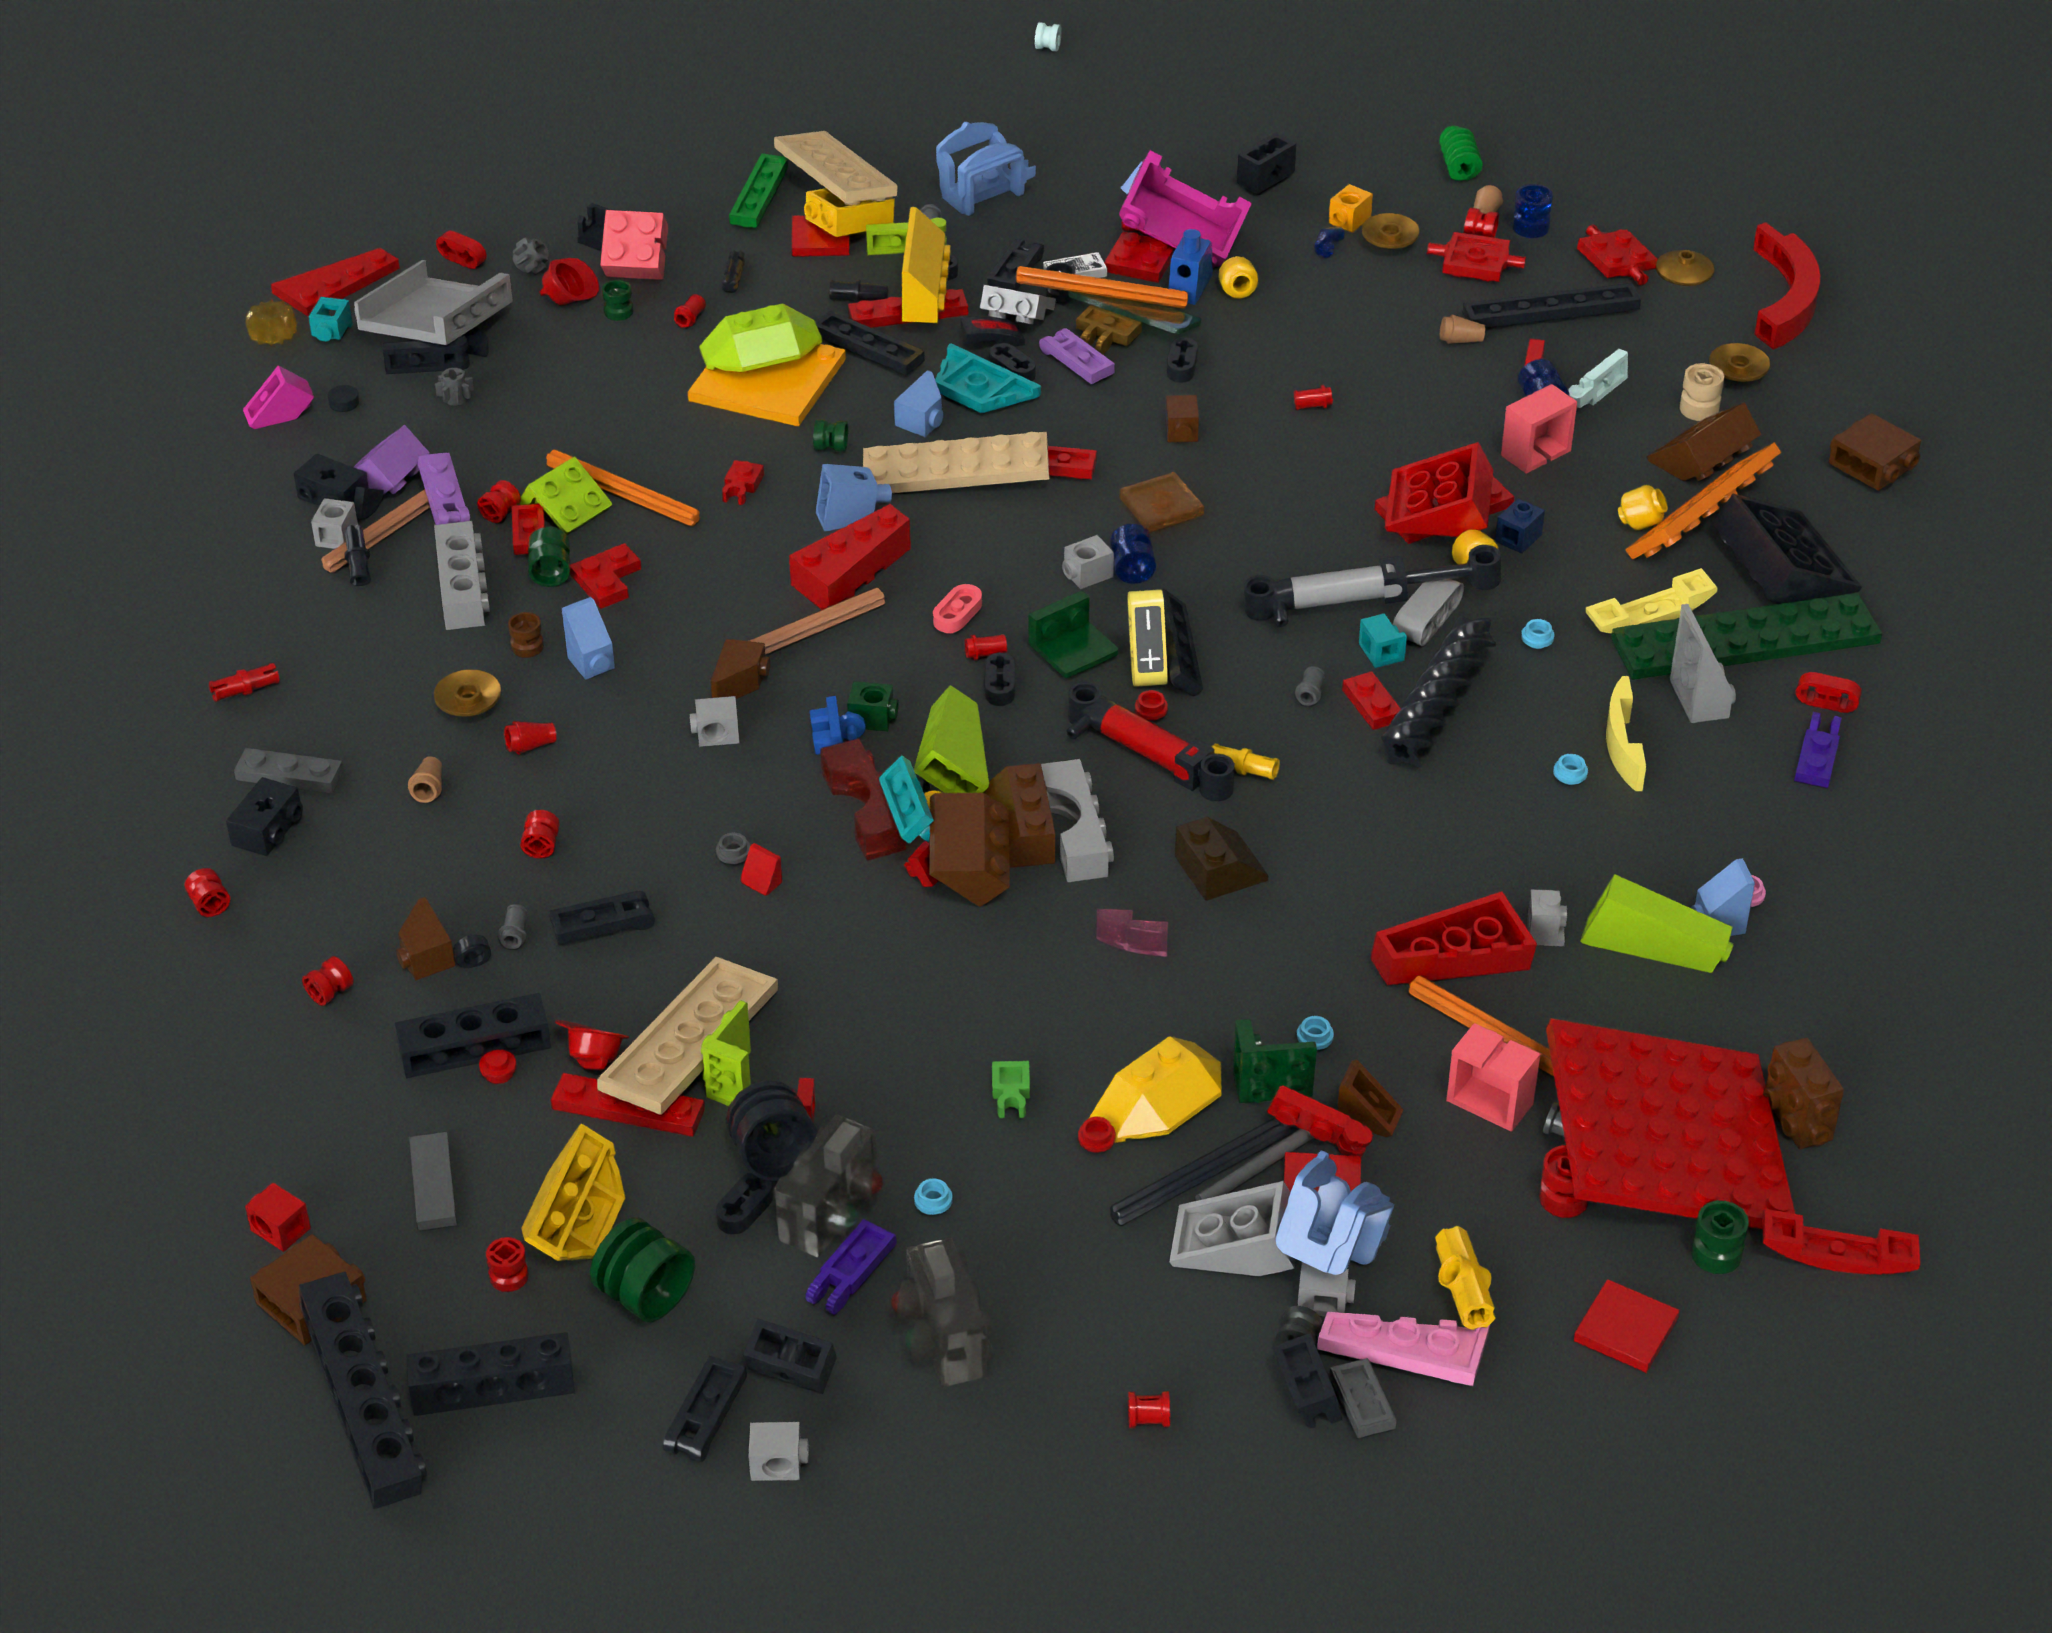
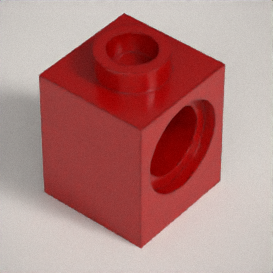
M273 1182L261 1193L256 1194L245 1205L250 1230L283 1252L311 1229L306 1203Z

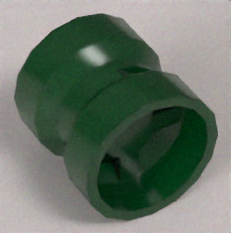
M612 280L602 286V297L606 301L603 306L604 314L608 319L621 321L632 316L633 303L630 300L632 291L628 282Z
M816 419L813 434L814 449L825 450L828 447L834 448L835 451L845 452L848 444V422L837 421L836 423H828L827 420Z

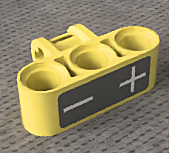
M1162 590L1129 591L1128 616L1133 686L1167 685V654Z

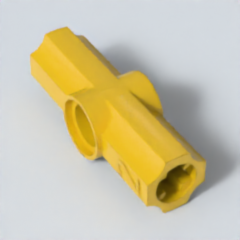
M1459 1226L1450 1229L1443 1228L1435 1236L1437 1242L1436 1250L1442 1264L1438 1275L1439 1282L1442 1286L1451 1290L1462 1324L1471 1330L1488 1327L1496 1319L1493 1312L1495 1307L1488 1291L1491 1284V1273L1488 1269L1479 1265L1465 1229Z

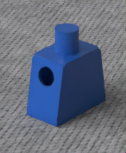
M1188 229L1184 231L1183 238L1171 258L1169 289L1186 291L1188 293L1187 303L1196 305L1213 275L1212 242L1202 239L1200 231Z

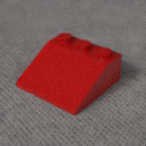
M1479 442L1392 469L1385 521L1387 532L1458 537L1467 530L1481 531L1488 528L1493 468Z

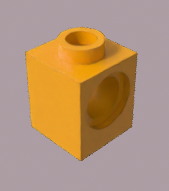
M1350 184L1330 199L1329 223L1353 233L1371 217L1373 193Z

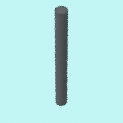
M1299 1129L1195 1196L1196 1201L1229 1193L1285 1157V1152H1293L1314 1137L1310 1132Z

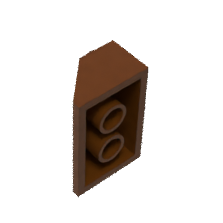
M1745 402L1702 419L1646 457L1649 462L1682 481L1696 477L1697 481L1713 474L1712 467L1715 465L1718 468L1734 459L1733 453L1738 455L1753 447L1751 441L1762 434Z
M1041 763L1005 767L989 781V786L983 793L1001 802L1009 809L1010 868L1055 864V830Z
M934 793L930 796V812L934 821L930 824L929 874L981 907L1010 887L1009 809L985 793Z

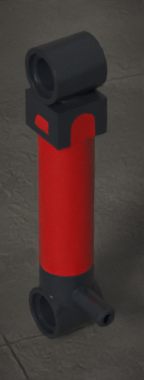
M1080 682L1074 684L1069 689V721L1072 724L1066 730L1069 738L1076 739L1087 729L1093 728L1173 772L1174 782L1194 791L1200 786V793L1205 799L1219 802L1230 798L1233 794L1235 764L1229 756L1214 754V748L1197 739L1188 743L1102 696L1101 688L1094 683Z

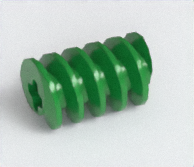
M1448 126L1440 135L1439 144L1450 178L1456 181H1463L1476 177L1482 170L1483 162L1473 132L1458 126Z

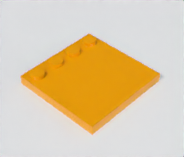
M820 344L800 359L744 372L725 371L719 368L712 370L705 367L688 390V401L799 427L846 360V350Z

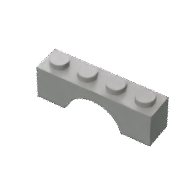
M1080 759L1041 764L1051 813L1066 816L1075 822L1072 828L1060 834V860L1067 882L1108 877V862L1114 861L1113 847L1111 841L1105 842L1106 825L1104 818H1098L1097 816L1099 815V803L1097 795H1091L1090 793L1092 792L1090 773L1084 772Z

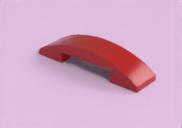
M1764 1209L1763 1244L1795 1261L1822 1269L1856 1274H1894L1918 1270L1920 1267L1919 1235L1880 1228L1877 1238L1803 1226V1215Z

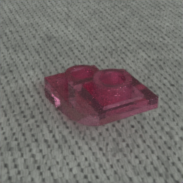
M1097 909L1096 939L1129 952L1167 957L1168 922L1133 920V910Z

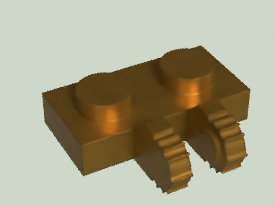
M1091 304L1076 319V328L1083 331L1080 338L1090 346L1094 343L1096 336H1099L1095 349L1104 354L1110 349L1112 341L1128 346L1142 332V321Z

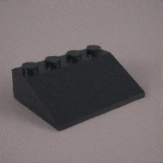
M1733 493L1713 522V525L1720 532L1721 540L1730 545L1735 552V558L1748 568L1750 577L1761 585L1765 590L1764 595L1773 603H1790L1859 592L1862 588L1848 568L1799 510Z

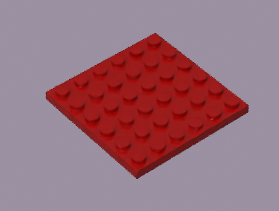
M1550 1019L1546 1032L1575 1199L1691 1218H1698L1700 1209L1709 1202L1728 1201L1738 1205L1745 1211L1748 1216L1749 1227L1763 1229L1764 1209L1795 1214L1769 1098L1763 1095L1766 1085L1759 1054Z

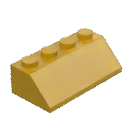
M917 207L910 208L902 267V321L938 323L939 311H944L951 245H945V233Z

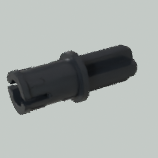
M831 280L830 292H832L830 293V299L855 300L858 303L860 300L874 301L887 299L889 294L888 286L885 284L862 283L861 280L856 282Z
M349 525L345 532L347 551L344 553L345 560L349 563L350 583H353L355 586H364L371 581L368 568L370 551L365 547L363 528L360 525Z

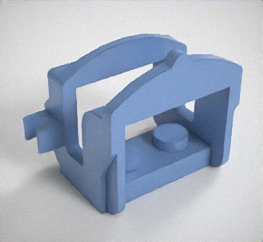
M966 121L962 124L961 128L949 134L936 147L942 198L961 214H966L967 216L974 213V204L1009 190L1016 196L1023 195L1024 184L1027 183L1028 179L1036 176V166L1028 167V160H1024L1023 151L1014 144L1006 143L1004 136L998 132V127L991 123L978 122L970 124ZM989 140V146L976 151L958 166V182L955 183V165L949 154Z
M1321 1150L1317 1157L1312 1159L1297 1175L1275 1241L1282 1253L1325 1273L1339 1275L1346 1271L1350 1260L1365 1265L1375 1259L1379 1247L1386 1240L1391 1225L1388 1222L1395 1204L1389 1202L1390 1197L1383 1195L1379 1187L1370 1182H1363L1350 1191L1347 1182L1335 1176L1337 1167L1335 1162L1329 1158V1153Z

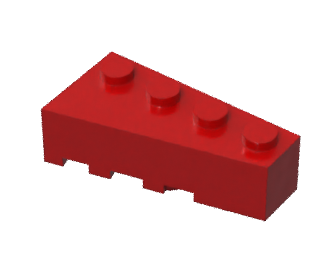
M889 504L790 554L791 585L821 610L854 597L855 590L862 584L868 585L875 579L877 571L880 569L886 570L911 549L910 519Z
M1501 891L1376 932L1370 959L1387 985L1411 983L1417 976H1422L1432 981L1527 971L1531 968L1537 943Z

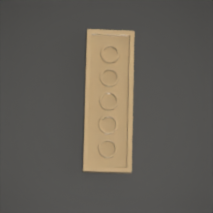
M826 131L774 137L775 149L826 187L845 204L856 205L860 204L863 200L884 201L886 197L897 196V184Z
M1028 432L1025 434L996 435L981 438L969 437L959 440H937L926 443H905L903 445L863 448V467L871 470L877 484H889L892 493L1048 480L1047 432Z
M715 957L597 1079L598 1091L662 1115L704 1070L703 1055L701 1054L702 1043L705 1037L712 1034L721 1024L724 1014L729 1010L731 1011L739 1000H742L748 1004V1017L750 1021L778 991V979Z

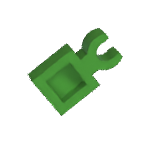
M1029 1061L992 1062L993 1099H998L997 1111L999 1118L1005 1117V1109L1009 1107H1015L1019 1110V1118L1025 1117V1098H1030Z

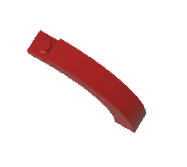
M1765 222L1757 225L1753 250L1774 265L1783 274L1790 287V290L1783 298L1771 306L1758 311L1754 335L1774 350L1795 339L1809 325L1816 308L1820 286V270L1814 254L1797 235L1792 233L1784 236Z

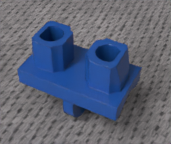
M836 696L826 697V708L809 710L815 753L819 755L834 752L836 762L845 761L843 738L855 741L863 735L866 728L865 721L862 716L853 712H846L845 715L840 717Z

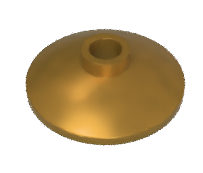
M1384 213L1368 218L1363 223L1362 235L1369 243L1378 247L1388 249L1403 248L1413 244L1418 239L1419 227L1409 217L1394 213Z
M1675 250L1667 252L1658 258L1656 271L1660 277L1670 283L1682 286H1695L1703 284L1713 277L1714 265L1709 258L1700 253L1690 250Z
M1742 343L1721 345L1712 351L1709 359V364L1723 371L1724 378L1733 381L1746 382L1760 379L1768 373L1770 368L1769 357L1762 350Z
M461 670L451 673L440 680L434 690L436 705L442 711L455 716H473L486 712L498 702L501 696L499 681L493 675L481 670Z

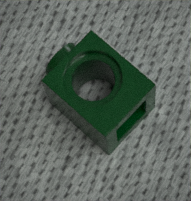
M853 681L847 707L848 712L859 714L864 718L865 730L888 732L891 719H897L899 700L893 699V685Z

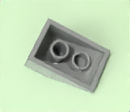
M1682 604L1670 682L1691 723L1729 718L1731 704H1734L1736 700L1734 686L1728 683L1722 663H1718L1689 604Z
M1284 1181L1179 1205L1169 1262L1173 1267L1251 1276H1263L1295 1269L1296 1259L1282 1253L1275 1241L1291 1193Z

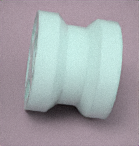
M1039 22L1035 33V48L1041 50L1046 47L1050 48L1051 51H1058L1061 41V25L1047 26L1045 23Z

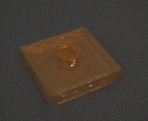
M1175 472L1120 489V499L1148 532L1204 515V505Z

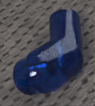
M1340 226L1321 229L1314 245L1317 255H1322L1325 258L1330 257L1333 253L1329 250L1334 249V245L1331 242L1341 241L1345 236L1344 229Z

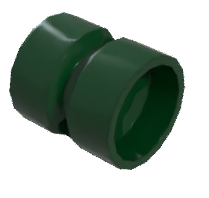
M543 527L534 531L529 537L528 573L536 584L545 587L558 586L569 577L570 542L568 536L562 530L555 527Z
M1728 1201L1709 1202L1700 1209L1691 1249L1692 1259L1697 1266L1713 1274H1726L1733 1272L1739 1267L1749 1227V1220L1745 1211L1738 1205Z

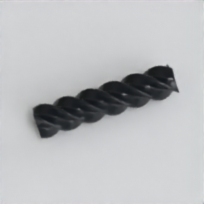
M1463 616L1458 617L1452 631L1445 637L1439 651L1433 656L1426 671L1415 684L1414 690L1407 696L1401 710L1395 715L1388 730L1381 737L1385 743V753L1389 764L1406 762L1416 767L1421 766L1418 759V750L1423 747L1434 746L1431 739V729L1447 725L1443 710L1450 706H1459L1456 689L1472 685L1468 670L1476 666H1484L1481 658L1482 649L1496 647V642L1489 632L1491 626L1489 618L1471 620Z

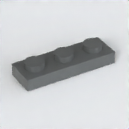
M245 748L234 769L235 779L239 781L257 783L264 777L298 787V789L333 793L344 770L342 761Z

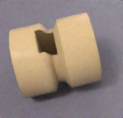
M1705 363L1694 364L1686 369L1683 381L1684 390L1682 391L1680 411L1685 417L1701 421L1719 412L1724 383L1722 370L1714 365Z

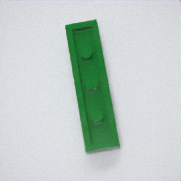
M761 153L729 214L730 224L740 225L745 228L758 227L789 167L788 158Z

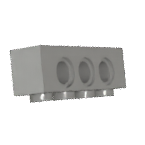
M472 521L434 525L446 630L485 626L484 612H490L488 594L481 593L487 592L481 534L474 533Z

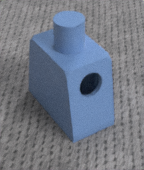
M822 464L815 513L824 531L844 528L873 513L876 503L891 502L892 491L890 485L877 484L869 468Z

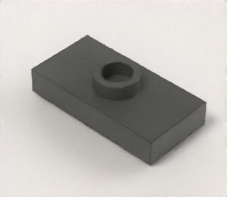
M1368 1358L1330 1367L1331 1381L1357 1438L1396 1429L1397 1420Z

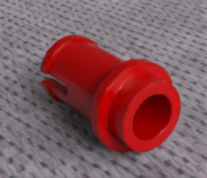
M693 294L684 305L678 306L674 311V321L676 324L683 328L693 326L698 314L706 307L704 298L698 294Z
M1323 384L1320 385V388L1294 391L1296 410L1319 406L1327 409V405L1333 404L1331 387H1325Z
M1005 634L986 637L971 635V638L965 639L966 657L977 661L979 657L990 656L994 653H1007Z

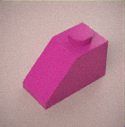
M277 366L244 407L243 412L251 428H262L297 419L303 410L310 406L314 395L306 379Z

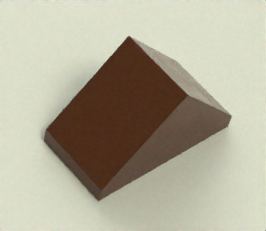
M1357 1059L1351 1061L1339 1086L1337 1111L1350 1116L1349 1118L1362 1123L1363 1126H1367V1128H1370V1131H1373V1134L1383 1137L1392 1136L1404 1109Z

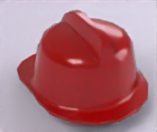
M577 258L555 259L550 262L549 269L543 275V288L539 293L541 296H549L558 305H566L574 301L595 297L599 291V282L593 270L585 262Z
M555 1020L556 1024L568 1029L570 1056L577 1059L580 1066L585 1069H604L607 1063L614 1062L622 1040L629 1039V1036L606 1032L569 1021Z

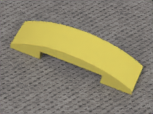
M1700 568L1674 577L1672 588L1622 605L1619 604L1616 598H1612L1586 607V613L1600 632L1612 633V629L1617 627L1677 619L1680 617L1682 604H1689L1691 610H1694L1717 593V586L1704 570Z
M1622 676L1611 696L1606 727L1607 748L1613 765L1624 781L1635 791H1643L1646 772L1642 743H1628L1625 723H1630L1633 695L1629 676Z

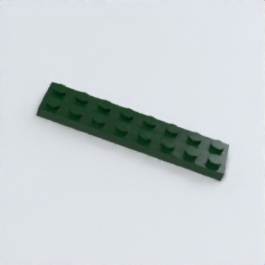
M1858 593L1695 616L1718 663H1722L1723 667L1880 644L1882 632ZM1679 619L1612 629L1611 639L1632 680L1671 674Z

